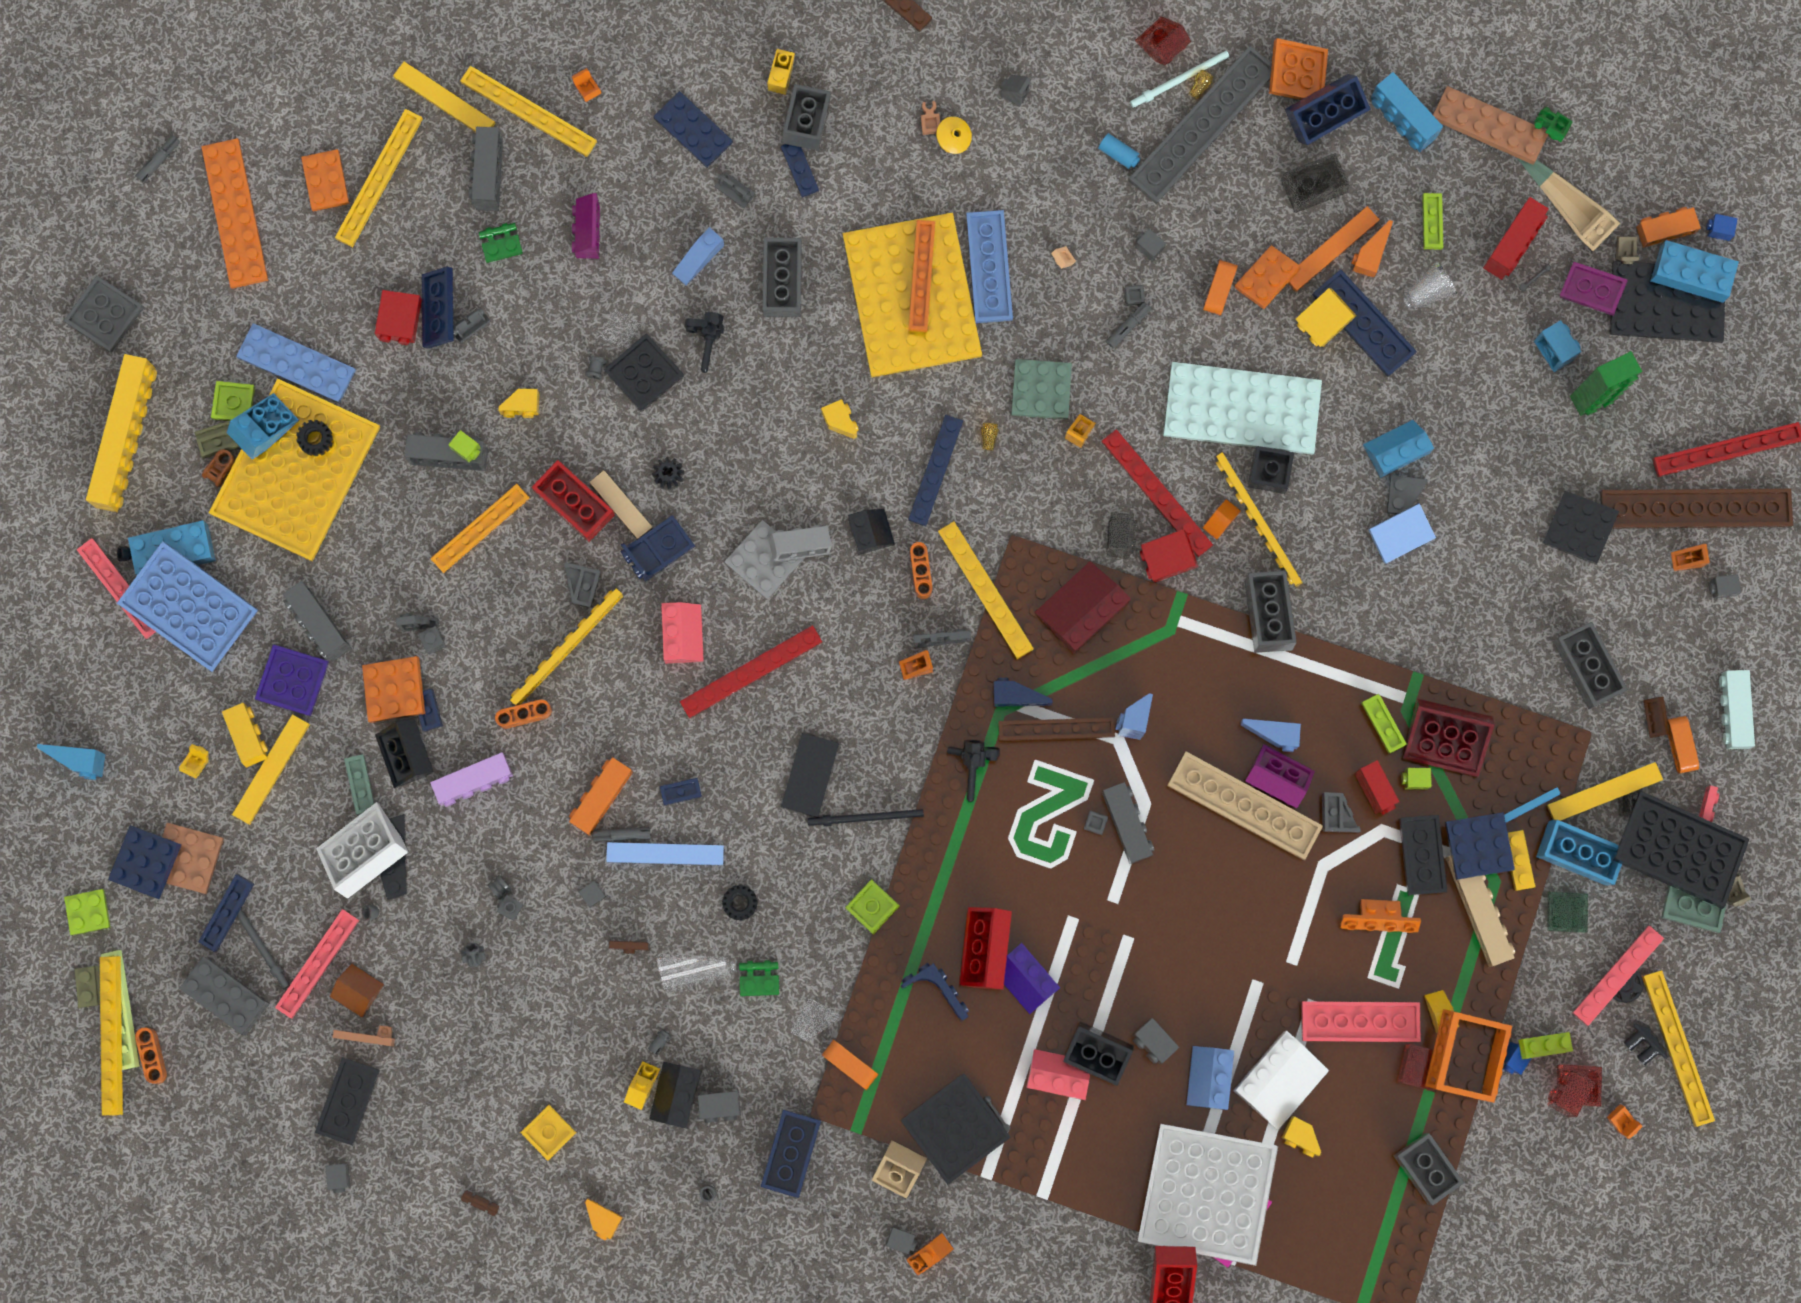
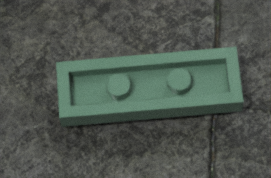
M364 754L344 758L357 816L375 804Z

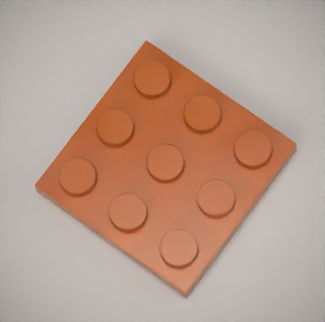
M1276 38L1273 46L1269 94L1302 100L1325 87L1328 49Z
M415 656L362 665L368 722L372 723L425 714L419 657Z

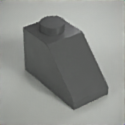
M1010 75L1009 79H1004L1000 86V89H1002L1001 96L1020 107L1030 91L1031 79L1024 76Z

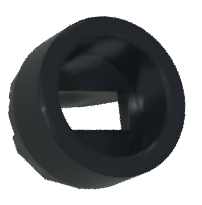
M119 546L117 549L118 561H129L132 558L130 548Z

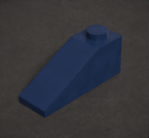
M997 678V681L993 683L994 707L1051 706L1053 703L1051 698L1015 681H1009V678Z

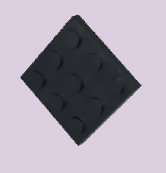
M647 333L604 369V372L641 413L684 377L679 368Z
M1564 491L1543 544L1597 565L1619 511Z

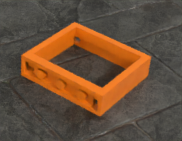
M1443 1009L1425 1086L1495 1103L1504 1060L1507 1056V1047L1511 1038L1512 1026ZM1459 1019L1497 1028L1482 1093L1444 1085Z

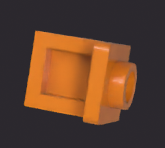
M587 68L571 77L577 91L585 102L601 94L600 88L593 80Z
M1622 1104L1607 1116L1614 1128L1628 1139L1636 1135L1642 1128V1124L1636 1121Z

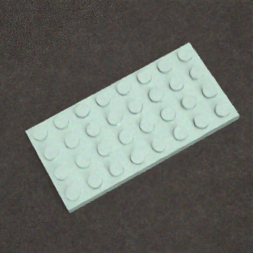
M1172 362L1163 436L1255 448L1256 446L1313 455L1315 452L1322 380Z

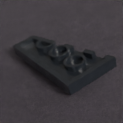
M405 814L389 818L405 844ZM405 854L380 873L387 900L407 895Z

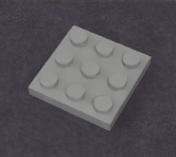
M762 520L724 563L768 600L805 558L774 562L769 539L775 530Z

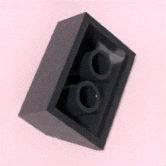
M415 718L396 721L375 734L394 788L422 779L434 772Z
M1080 1021L1063 1062L1118 1086L1133 1053L1134 1045Z
M663 1061L649 1119L687 1129L701 1070Z

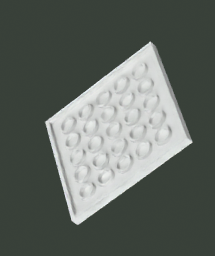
M1160 1124L1138 1242L1155 1246L1196 1247V1254L1256 1266L1278 1146Z

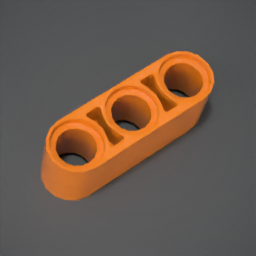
M1223 260L1219 261L1203 310L1221 316L1238 265Z
M916 542L910 548L914 588L918 598L927 599L932 594L928 551L924 543ZM920 548L924 551V554L916 556L913 551ZM918 567H924L926 569V573L923 575L917 574L916 569ZM922 585L929 588V591L925 594L920 593L918 590Z
M536 700L499 710L495 715V721L501 728L509 729L546 719L551 715L552 708L547 701ZM541 705L547 706V711L544 714H539L537 711ZM522 710H528V716L525 719L519 718V713ZM503 715H509L510 717L506 724L500 722V718Z
M1681 716L1668 719L1670 731L1668 738L1672 747L1671 751L1677 772L1681 774L1699 770V760L1688 718Z
M141 1028L136 1032L135 1039L145 1079L149 1083L160 1084L165 1081L167 1072L158 1035L154 1029ZM148 1031L150 1033V1040L145 1042L143 1034ZM153 1050L155 1058L149 1061L147 1055L149 1051ZM157 1069L160 1076L157 1080H154L152 1073Z
M834 1039L822 1054L824 1058L865 1090L869 1088L879 1075Z

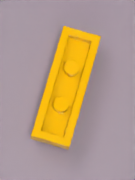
M1524 831L1509 832L1508 837L1515 870L1511 871L1514 890L1534 888L1535 882Z

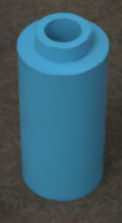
M1109 133L1098 147L1099 150L1128 169L1131 167L1135 168L1140 161L1137 151Z

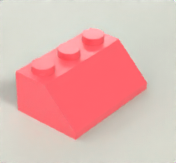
M683 602L661 603L665 664L704 662L701 605Z
M1034 1049L1026 1088L1086 1100L1090 1074L1063 1062L1064 1055Z

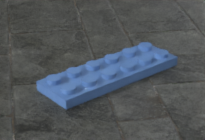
M1004 210L966 213L975 322L1013 321Z
M254 323L236 356L238 359L337 403H340L356 371L353 367Z

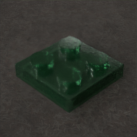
M1548 892L1547 931L1588 933V894Z

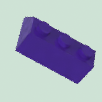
M1022 943L1007 955L1004 985L1024 1009L1031 1014L1060 987Z

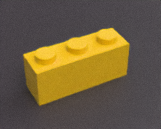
M241 703L222 711L241 763L247 768L268 759L266 754L268 748L265 741L260 739L259 735L262 733L258 724H254L252 718L255 715L252 708Z

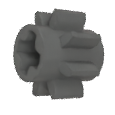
M469 943L464 947L465 950H461L463 964L467 963L470 967H477L482 963V960L486 959L484 947H479L477 943Z

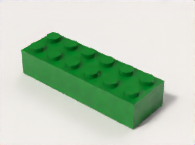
M1632 351L1597 367L1570 395V398L1580 416L1584 414L1587 416L1592 415L1602 405L1604 408L1612 405L1619 396L1624 394V391L1629 389V386L1634 384L1633 382L1639 379L1637 376L1643 371Z

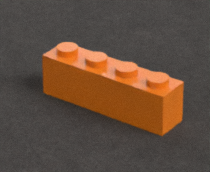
M613 757L611 760H606L601 768L603 770L601 775L593 779L591 783L593 787L589 793L585 792L580 799L582 803L578 809L574 808L569 815V818H571L569 822L589 836L633 773L630 768Z

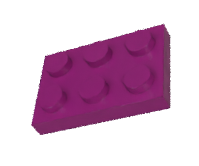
M1573 262L1560 293V298L1614 316L1628 280Z

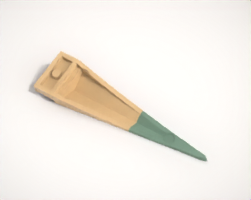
M1517 158L1577 236L1592 251L1621 224L1604 207L1537 159L1534 165Z

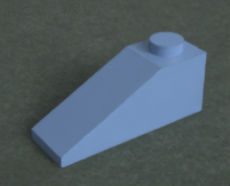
M709 227L697 239L672 274L683 284L687 285L724 247L723 239Z
M1242 719L1240 721L1242 727L1277 748H1282V751L1294 752V749L1299 747L1301 724Z

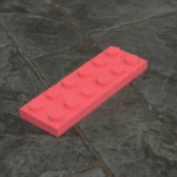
M1301 1002L1302 1041L1421 1042L1420 1002Z

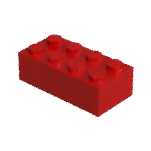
M1529 197L1483 268L1501 280L1505 275L1509 277L1539 232V229L1547 220L1548 216L1546 213L1549 208Z
M559 460L531 487L535 494L588 542L615 516L614 511Z
M968 907L959 985L1003 990L1012 911L997 908Z
M1155 1246L1150 1303H1193L1197 1272L1196 1247Z

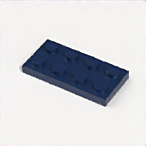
M680 91L653 116L665 130L706 168L733 143L731 138Z
M446 266L422 274L423 348H432L454 341L453 268Z

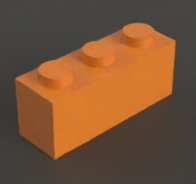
M1682 207L1671 214L1664 212L1653 219L1652 217L1643 218L1636 227L1643 248L1663 243L1666 240L1670 241L1696 234L1701 229L1694 207L1689 209Z

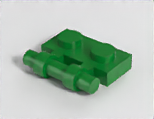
M1545 107L1540 110L1535 119V128H1546L1545 133L1550 138L1562 142L1573 121L1561 113L1557 112L1555 114L1550 111V108Z
M503 223L502 226L492 229L488 227L484 231L478 232L480 239L488 237L489 242L482 243L486 263L523 254L518 234L510 235V231L517 230L515 223ZM504 233L505 238L494 240L493 236Z
M764 960V962L747 961V963H739V971H747V976L740 977V997L779 995V975H771V970L779 969L778 962ZM753 970H765V976H753Z

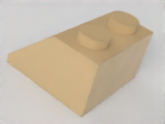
M891 1141L872 1181L907 1199L927 1158Z

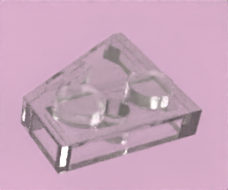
M808 998L790 1033L808 1042L841 1019L842 1015Z

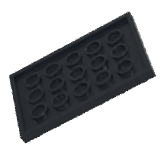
M1622 261L1612 262V274L1627 279L1628 282L1614 316L1610 315V335L1724 342L1725 301L1722 303L1651 282L1655 264L1638 262L1622 264Z
M1640 791L1613 861L1723 909L1726 906L1750 839Z

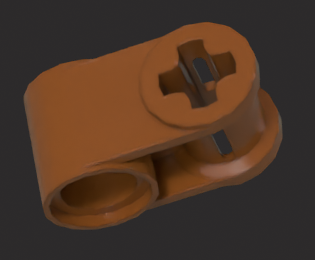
M219 450L204 469L202 477L214 482L216 487L222 486L236 460L235 456L228 450ZM229 455V461L223 464V457Z

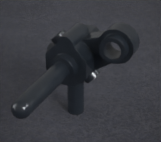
M705 312L703 319L687 318L685 320L684 327L687 332L697 333V330H701L700 336L704 337L705 347L701 364V372L703 373L708 372L713 342L718 340L720 335L724 333L725 326L722 324L724 316L719 313Z
M964 740V749L951 746L947 749L948 754L960 756L963 759V764L969 769L967 785L968 802H973L975 797L976 769L978 767H985V759L997 761V758L1000 756V748L984 747L985 743L980 740Z

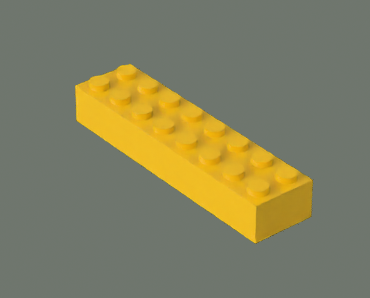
M124 354L86 497V501L98 509L118 513V509L123 505L124 498L122 494L123 490H126L128 487V471L131 472L133 468L132 456L138 449L137 437L142 433V418L147 414V399L151 398V384L157 376L156 368L146 358Z

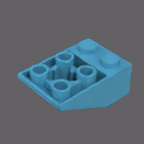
M273 393L232 419L229 423L227 434L251 459H254L270 448L299 419Z

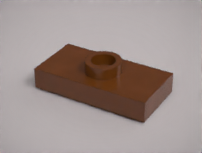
M1664 697L1643 700L1649 737L1656 738L1670 735Z
M609 941V949L623 950L624 954H635V950L649 951L650 944L648 942Z

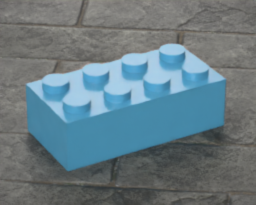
M1394 72L1376 86L1371 96L1373 106L1382 110L1385 119L1396 126L1397 132L1409 140V145L1414 150L1417 149L1421 152L1438 137L1443 128L1442 124Z
M1666 240L1660 246L1651 282L1723 303L1730 297L1739 261Z
M204 520L128 538L135 575L139 574L162 541H165L196 565L216 561L209 526Z
M1559 820L1548 822L1536 856L1606 886L1615 885L1622 864L1613 861L1619 845Z

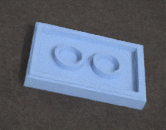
M1416 504L1368 529L1384 563H1388L1436 538L1420 504Z

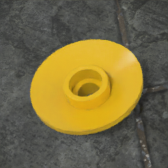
M948 117L938 125L936 137L943 150L951 154H959L969 147L972 133L970 127L963 119ZM954 131L958 132V137L954 135Z

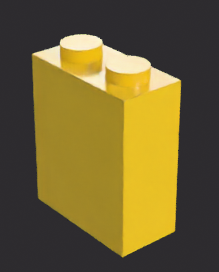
M1328 288L1296 318L1298 322L1296 325L1303 333L1307 332L1311 336L1309 340L1316 347L1318 345L1324 347L1357 315L1332 288Z

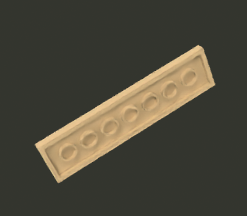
M1185 752L1167 785L1302 860L1306 859L1323 825L1188 752Z

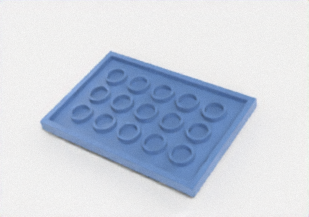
M162 541L117 602L122 608L211 672L215 670L258 612L257 608L165 541Z

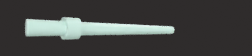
M1224 51L1152 90L1144 91L1141 96L1130 101L1132 108L1144 102L1148 103L1155 96L1229 58V53Z

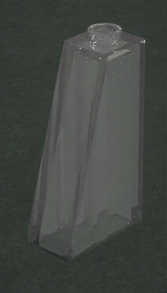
M655 955L665 994L734 977L733 973L736 972L734 960L730 961L729 957Z

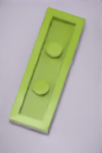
M1423 193V249L1442 250V193Z
M1380 694L1361 703L1388 754L1407 745Z
M1570 1032L1518 1040L1522 1059L1573 1051Z

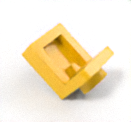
M191 744L188 755L179 766V771L197 779L208 763V751L201 746Z

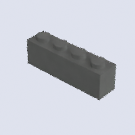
M1124 782L1103 790L1102 795L1129 864L1151 857L1154 847L1151 840L1146 838L1145 833H1147L1144 822L1139 820L1138 815H1140L1137 804L1132 802L1131 797H1133L1130 786H1126Z

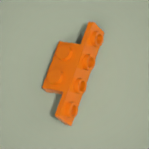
M1361 899V915L1344 914L1340 924L1341 929L1348 930L1359 929L1413 933L1419 931L1421 918L1402 917L1400 901Z

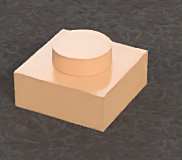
M1066 246L1055 249L1051 253L1056 264L1061 269L1072 266L1076 262Z

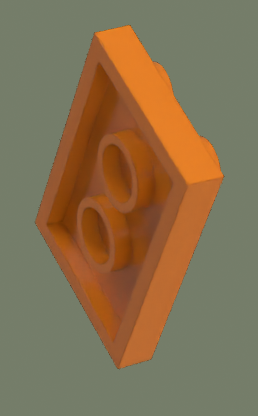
M338 149L301 157L312 211L350 204Z
M1271 245L1235 284V289L1262 309H1265L1300 270V265Z

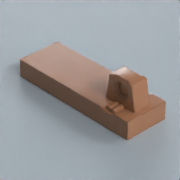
M379 1026L376 1036L334 1030L332 1037L393 1047L395 1039L392 1038V1027Z

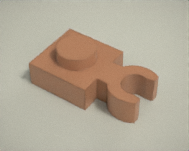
M932 101L931 109L926 108V104L923 102L922 110L926 115H921L922 135L936 134L937 127L940 124L939 113L934 114L936 102Z

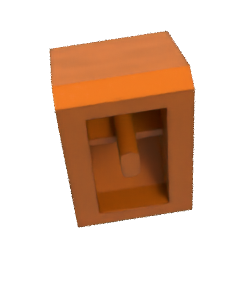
M1226 499L1203 526V529L1218 540L1241 510Z
M1707 544L1671 552L1674 571L1702 568L1710 563Z
M928 650L899 661L904 680L933 673Z

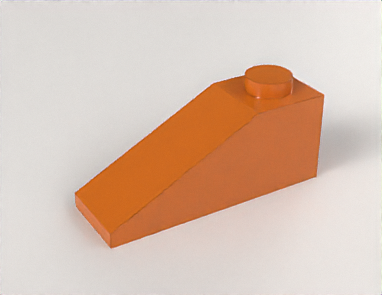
M1389 220L1360 249L1358 254H1354L1351 262L1354 265L1352 271L1375 277L1393 221Z

